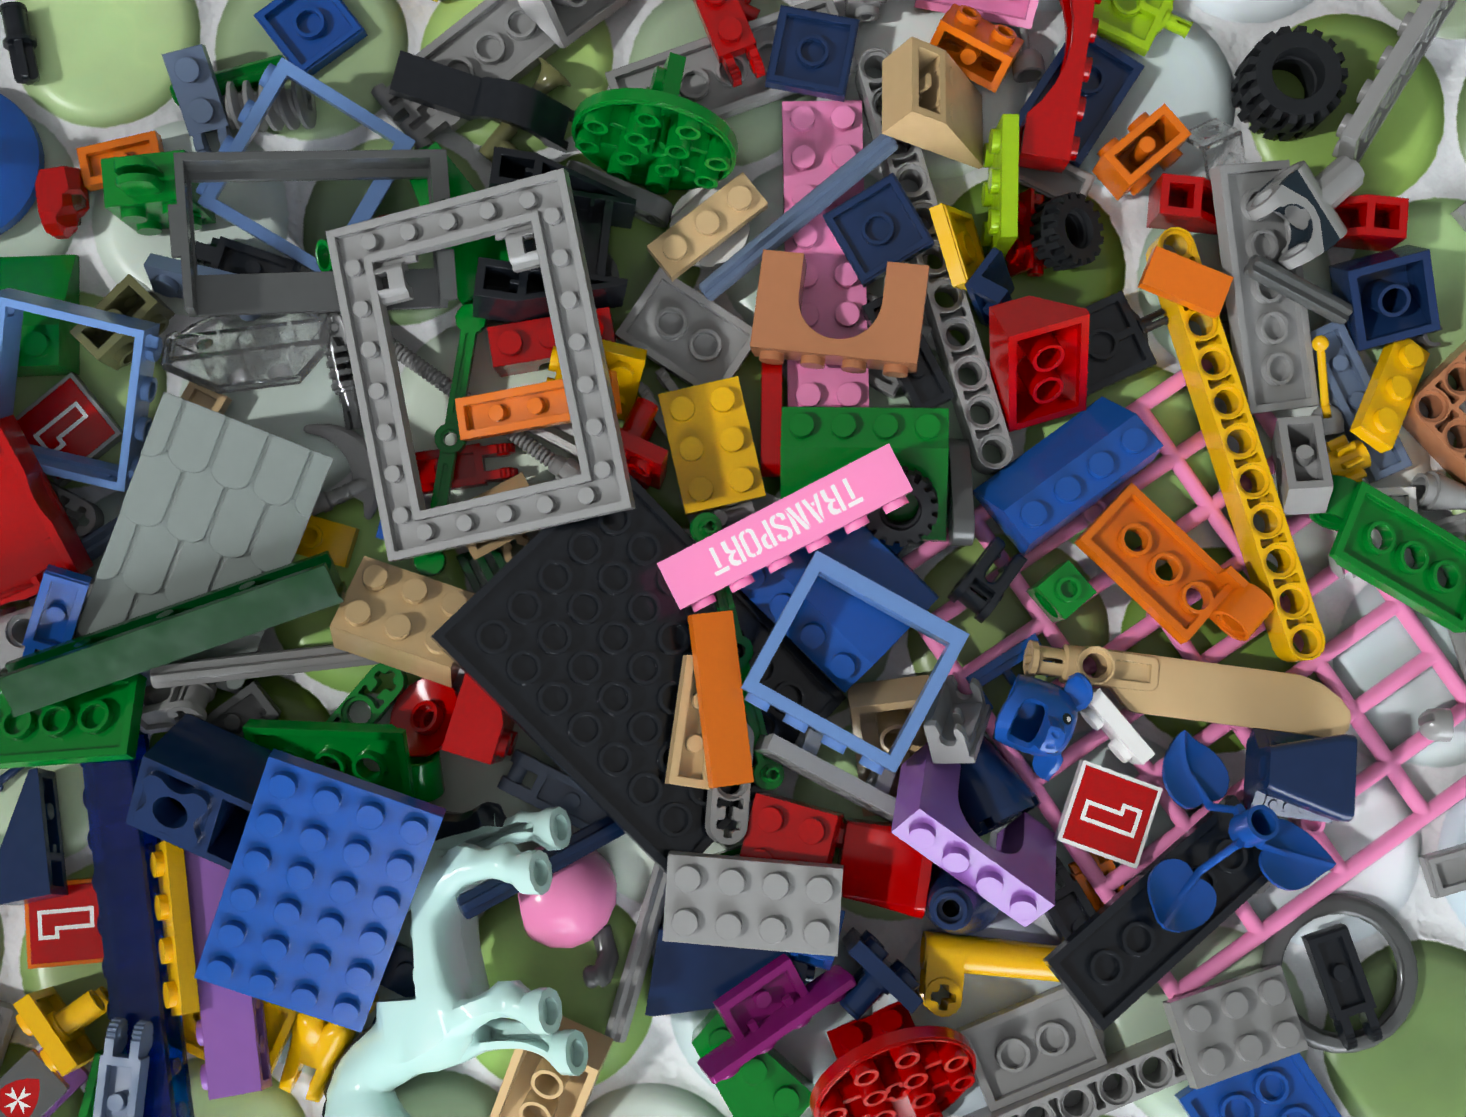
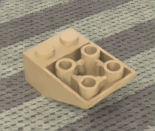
M911 37L882 60V134L980 169L983 167L982 95L946 50Z

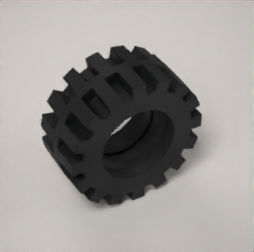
M1071 192L1043 201L1042 204L1035 208L1037 213L1031 216L1030 221L1034 223V226L1029 227V233L1034 235V240L1031 241L1032 247H1037L1038 252L1036 256L1039 260L1045 259L1044 265L1047 268L1053 267V271H1065L1087 265L1096 260L1094 256H1098L1101 252L1098 246L1104 242V237L1100 235V231L1104 230L1103 223L1098 222V218L1101 215L1098 210L1094 211L1092 209L1094 203L1091 200L1085 201L1086 196L1081 193ZM1065 226H1066L1067 231H1068V234H1069V239H1068L1067 234H1066Z
M907 466L901 467L913 489L911 494L915 496L919 505L914 517L905 522L892 521L885 515L882 507L867 515L870 521L866 525L868 530H872L875 538L878 540L882 538L886 540V544L891 546L894 543H900V547L908 546V542L911 541L914 544L920 542L922 536L929 535L933 524H936L938 518V497L932 482L928 477L925 478L920 471L916 469L914 471L908 470Z

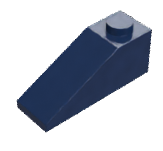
M41 768L29 769L0 847V905H23L68 895L56 773L54 771Z

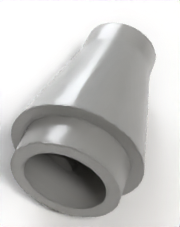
M1435 471L1419 473L1413 478L1410 487H1416L1417 506L1420 510L1466 511V485Z

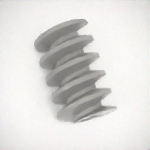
M243 80L242 93H238L233 81L226 83L225 109L229 124L233 130L241 128L243 123L238 121L239 114L249 99L256 102L263 90L262 86L258 85V91L254 92L250 81ZM291 81L290 89L286 90L285 86H283L257 132H266L269 126L273 131H281L284 125L290 130H297L300 124L306 129L314 128L317 118L314 94Z

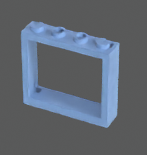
M281 57L277 66L270 63L263 72L258 85L263 87L262 92L256 102L251 99L246 102L238 117V121L243 123L235 138L230 135L225 138L218 152L246 151L287 79H290L394 144L391 150L413 149L416 141ZM395 179L373 180L347 226L372 219ZM227 182L199 183L196 193L201 195L198 200L201 206L311 271L321 272L314 256L217 200Z
M12 288L0 290V419L13 415L24 311L135 337L119 465L30 444L45 474L121 492L127 491L152 424V419L148 417L150 402L154 400L158 387L157 378L153 377L155 362L159 360L163 348V340L161 337H158L160 324Z
M816 550L746 676L741 689L747 692L744 700L755 707L767 712L769 707L773 706L784 712L785 716L782 721L793 728L805 733L807 728L811 727L823 734L820 742L841 754L845 752L846 748L862 756L858 763L879 775H882L884 769L896 773L970 634ZM817 576L945 646L888 753L759 683Z

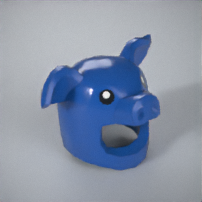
M1077 672L1068 677L1063 688L1044 680L1018 674L1007 700L1002 705L997 716L993 739L1021 752L1034 755L1032 761L1034 772L1040 778L1049 781L1059 770L1063 762L1061 753L1073 736L1078 719V711L1085 709L1092 701L1093 688L1091 682L1084 674Z

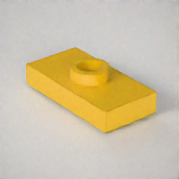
M311 515L296 554L311 557L329 551L335 565L348 568L360 529Z

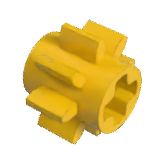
M1343 434L1326 442L1332 475L1347 477L1356 482H1360L1362 478L1367 477L1364 469L1371 466V457L1366 446L1360 440L1356 439L1348 443L1346 436Z

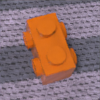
M954 3L940 20L930 44L946 50L969 80L996 93L1008 75L1024 40L1017 37L1016 32L1010 27L1002 24L994 25L981 18L980 13L976 9L966 5L959 6Z
M1165 103L1150 116L1147 112L1141 114L1128 126L1127 130L1130 133L1120 141L1114 137L1097 153L1100 160L1092 172L1117 200L1121 199L1128 192L1133 196L1137 195L1153 180L1149 174L1159 166L1164 171L1167 170L1183 155L1180 147L1190 137L1191 132Z

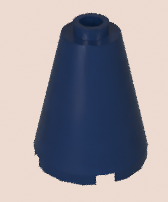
M985 736L983 737L976 762L960 763L959 805L969 826L979 837L1010 823L1013 818L1018 816L1019 812H1022V814L1024 812L1028 813L1041 804L1033 790Z

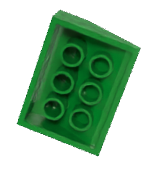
M79 256L0 257V290L12 288L80 305ZM24 311L17 377L68 375L71 372L80 375V342L70 333L77 323Z
M782 407L780 499L889 443L900 465L907 466L908 470L914 471L916 469L920 471L925 478H929L936 490L939 506L936 524L932 526V531L928 536H922L921 541L946 542L949 408ZM911 493L907 494L906 497L909 503L885 515L896 522H905L912 519L919 507L915 496Z

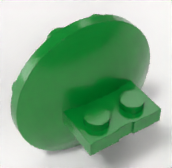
M670 52L663 68L656 66L650 87L647 86L646 89H610L589 96L575 110L571 127L575 147L592 163L606 171L609 175L626 182L643 185L647 191L658 195L667 194L669 190L716 188L718 182L725 179L733 171L738 153L736 136L723 119L704 106L679 96L686 57Z

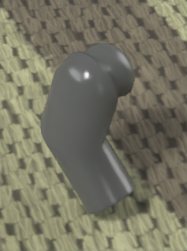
M611 924L605 925L593 937L597 959L595 965H588L583 970V979L588 988L592 989L597 986L604 988L611 983L619 955Z

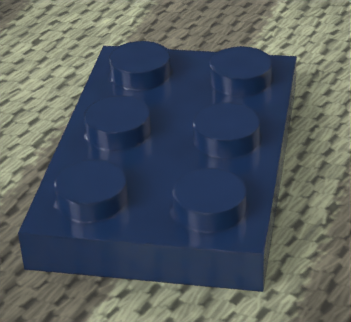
M1096 36L1093 44H1088L1087 57H1092L1093 63L1088 82H1082L1080 96L1086 97V107L1082 121H1076L1074 136H1080V145L1076 160L1069 161L1070 164L1078 168L1145 67L1098 36ZM1065 43L1018 113L1019 130L1026 114L1046 96L1055 84L1064 58Z

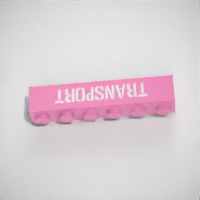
M888 443L658 562L657 565L679 609L691 606L695 613L717 601L714 593L728 586L731 592L734 593L755 582L752 576L753 573L767 567L771 574L791 564L793 560L790 554L804 547L808 554L830 544L829 534L843 527L846 533L849 534L869 524L870 521L867 515L881 507L885 514H888L909 503L906 495L913 492V489Z

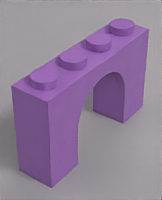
M927 742L901 765L891 833L1024 927L1028 926L1055 906V833L1024 812L997 833L996 850L990 847L972 830L961 811L958 801L961 765L933 764Z

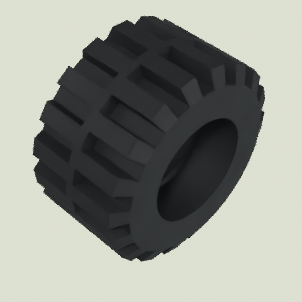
M1298 25L1293 32L1290 26L1281 27L1276 34L1271 31L1265 35L1238 66L1234 74L1236 78L1231 84V91L1236 92V95L1231 100L1233 108L1240 107L1241 109L1237 115L1240 121L1243 122L1247 119L1252 124L1248 129L1254 134L1261 130L1264 132L1263 138L1272 140L1278 135L1279 141H1289L1293 136L1296 139L1301 138L1309 131H1313L1340 104V98L1346 93L1348 86L1343 83L1348 78V68H1341L1345 57L1342 52L1336 54L1333 50L1337 44L1331 38L1327 42L1321 38L1323 32L1315 29L1312 33H1308L1307 26ZM1272 70H1285L1295 75L1304 88V99L1291 98L1283 94L1274 83Z

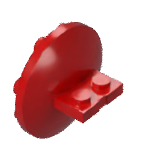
M898 1001L873 1012V1015L859 1021H851L827 1032L837 1060L816 1082L810 1096V1109L813 1117H943L942 1112L949 1108L966 1089L975 1083L976 1057L969 1041L960 1032L942 1026H915L909 1011Z

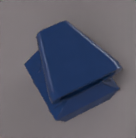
M1253 728L1246 743L1243 802L1246 808L1265 805L1272 809L1279 817L1332 823V820L1351 821L1355 813L1357 738L1354 735L1348 734L1318 737Z

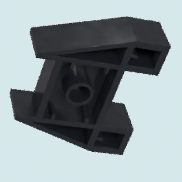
M494 146L489 188L561 168L569 172L596 309L622 307L628 279L605 276L610 228L614 226L631 229L636 199L538 153ZM535 238L524 241L526 252L537 250ZM479 257L473 294V317L511 323L550 317L541 268L516 273L513 271L510 261Z

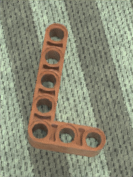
M1466 340L1418 384L1402 423V426L1455 481L1466 485V414L1459 406L1466 401ZM1448 375H1451L1456 380V390L1449 385ZM1419 401L1428 408L1427 418L1419 411ZM1448 431L1452 432L1456 437V447L1449 443Z

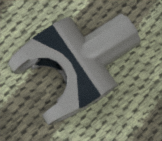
M1339 156L1316 176L1313 175L1305 161L1297 162L1276 175L1249 202L1246 211L1252 220H1258L1273 212L1279 215L1286 224L1288 240L1286 246L1281 251L1282 255L1278 259L1281 267L1287 270L1297 268L1329 250L1346 235L1348 230L1335 208L1363 184L1365 173L1356 160L1348 156Z

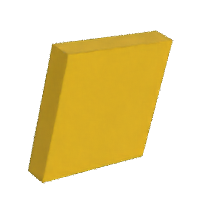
M940 203L929 208L952 287L967 291L965 284L985 259L983 248L972 214Z

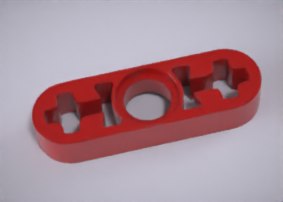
M763 362L761 363L760 472L762 477L780 478L782 364L772 365Z

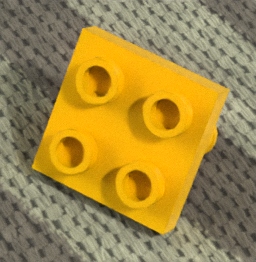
M53 986L28 993L13 1004L18 1012L15 1018L19 1027L26 1035L30 1037L32 1035L35 1036L43 1048L40 1051L43 1062L51 1071H59L62 1077L93 1060L97 1050L85 1034L84 1028L116 1005L114 998L104 986H100L96 990L87 991L67 1006Z

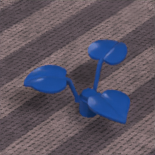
M1186 730L1180 732L1173 739L1166 750L1162 765L1163 783L1169 796L1184 809H1193L1203 803L1204 807L1209 811L1233 814L1234 816L1231 818L1228 828L1229 836L1233 842L1200 865L1194 872L1186 862L1173 858L1161 861L1152 869L1147 881V892L1155 919L1163 929L1178 933L1186 932L1201 926L1211 917L1216 907L1217 895L1215 889L1200 877L1233 852L1243 847L1252 848L1255 846L1262 850L1258 858L1262 873L1273 885L1287 891L1299 890L1308 886L1336 865L1332 857L1312 836L1296 824L1278 818L1269 807L1256 805L1246 810L1241 803L1235 806L1214 803V801L1223 798L1228 791L1230 780L1226 766L1210 748L1195 740Z

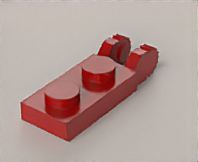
M693 0L717 60L723 64L732 87L742 85V75L734 60L735 57L746 54L750 69L756 78L765 76L766 71L756 47V40L739 0Z
M477 443L466 445L463 451L457 454L451 491L488 486L487 482H503L519 474L518 468L512 467L486 471L484 458L508 457L516 453L515 444L500 443L483 446ZM439 449L415 452L423 495L433 493L440 454Z

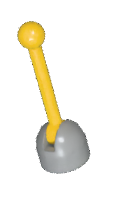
M1319 335L1312 340V347L1317 351L1321 405L1313 410L1310 416L1321 415L1324 435L1338 434L1345 431L1342 412L1337 407L1329 404L1325 353L1329 346V340L1327 337Z

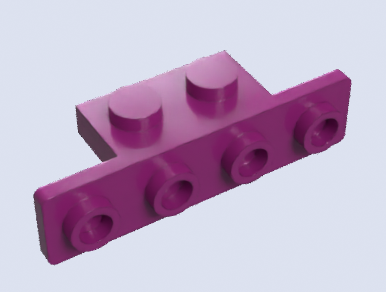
M783 953L713 1001L732 1037L697 1061L701 1071L712 1084H717L721 1080L733 1077L738 1073L742 1065L756 1055L770 1051L783 1036L793 1029H799L807 1025L812 1016L826 1006L841 1001L846 996L847 991L856 986L857 983L854 977L837 964L831 967L830 971H825L813 981L804 985L791 959Z

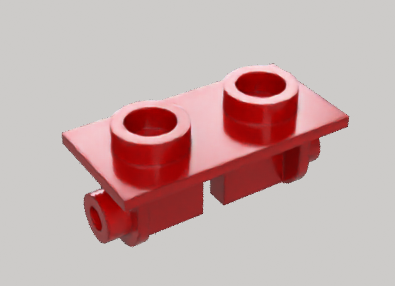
M1030 188L1018 194V237L1005 256L1011 277L1026 271L1029 277H1041L1044 275V269L1047 268L1044 265L1045 259L1039 260L1036 256L1038 249L1037 247L1033 248L1031 241L1034 240V235L1029 233V227L1034 226V223L1030 221L1031 216L1037 213L1035 208L1045 201L1044 195L1035 194V188Z

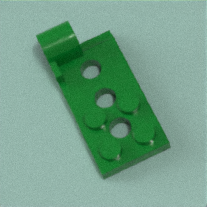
M1332 475L1334 487L1326 513L1309 514L1311 520L1316 524L1338 531L1329 556L1340 567L1454 633L1466 632V542L1366 482H1356L1347 477ZM1374 528L1379 531L1382 538L1379 549L1374 546L1371 540V533ZM1407 547L1411 550V555L1414 558L1412 568L1406 564L1404 559ZM1439 567L1443 569V573L1447 578L1444 587L1440 585L1437 579Z
M249 719L242 727L246 740L271 751L277 749L331 768L323 760V756H328L338 762L340 770L337 771L425 802L436 800L445 792L440 751L428 757L414 758L410 756L406 729L397 728L393 724ZM362 758L374 760L378 764L380 771L369 770L364 765Z

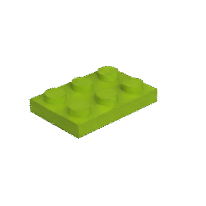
M1002 114L997 127L990 130L989 143H984L983 168H989L988 182L983 183L981 195L982 207H988V222L983 221L981 228V246H987V255L993 247L1001 250L1004 258L1018 237L1019 114Z

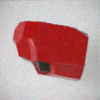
M68 166L40 169L35 182V190L42 225L46 233L56 239H69L77 231L78 226L81 225V217L90 209L88 189L84 187L81 170Z

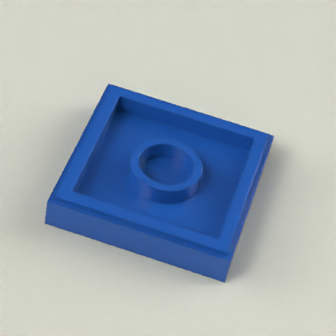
M273 0L254 14L256 20L285 58L311 76L368 36L342 0Z

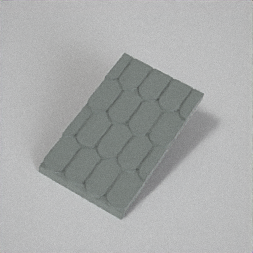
M164 391L74 637L78 638L292 563L334 458ZM265 630L176 661L256 653ZM245 679L214 683L218 689L237 694L241 691Z

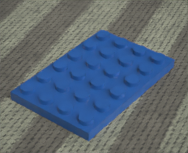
M273 749L268 757L194 978L361 1033L446 809Z

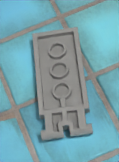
M484 0L418 52L416 56L481 78L492 77L518 82L541 64L538 59L539 57L546 60L560 47L521 9L517 0ZM380 83L371 91V94L393 121L401 119L408 113L409 116L401 122L399 128L404 134L416 141L414 146L417 149L431 146L433 144L431 140L447 127H450L455 132L469 121L389 94L391 84L386 87L383 83Z

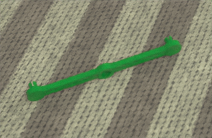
M473 304L461 306L455 316L456 324L461 332L445 424L441 425L434 435V441L440 450L430 508L449 504L457 454L461 453L467 444V441L460 440L455 399L467 397L477 335L482 333L487 325V319L473 317ZM450 433L457 435V442L452 446H448L445 443V437ZM441 551L414 557V565L421 574L436 576L444 570L446 556Z
M703 512L695 516L690 524V533L696 542L722 530L720 519L710 512ZM728 586L714 593V596L717 600L718 612L733 610L737 644L743 649V653L739 657L743 684L751 669L749 661L753 655V646L747 637L742 636L732 593ZM743 690V696L745 699L747 692ZM744 700L746 720L753 730L755 747L760 735H767L761 709ZM753 750L756 761L753 766L754 784L764 790L778 788L784 779L782 765Z

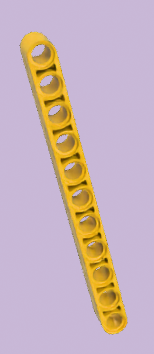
M1171 227L1165 230L1148 247L1146 252L1147 262L1155 246L1164 248L1163 245L1166 244L1171 246L1176 254L1202 264L1192 235L1180 227ZM1158 296L1161 308L1165 311L1164 317H1168V330L1251 584L1262 589L1274 604V610L1264 620L1272 649L1277 657L1286 662L1313 660L1324 651L1326 644L1325 636L1220 317L1211 318ZM1189 320L1196 322L1200 326L1201 336L1191 331ZM1202 359L1212 363L1214 367L1213 375L1203 369ZM1215 397L1225 402L1226 414L1221 413L1215 407ZM1228 436L1234 437L1239 444L1238 453L1233 452L1229 448L1227 443ZM1241 475H1245L1250 479L1252 483L1251 493L1246 492L1242 488L1240 483ZM1255 514H1258L1264 520L1265 529L1263 533L1254 526L1253 518ZM1269 553L1277 560L1278 567L1276 572L1271 571L1267 566L1266 559ZM1282 593L1286 594L1290 599L1291 607L1288 613L1280 606V596ZM1296 633L1302 637L1304 643L1303 650L1300 653L1293 646V637Z

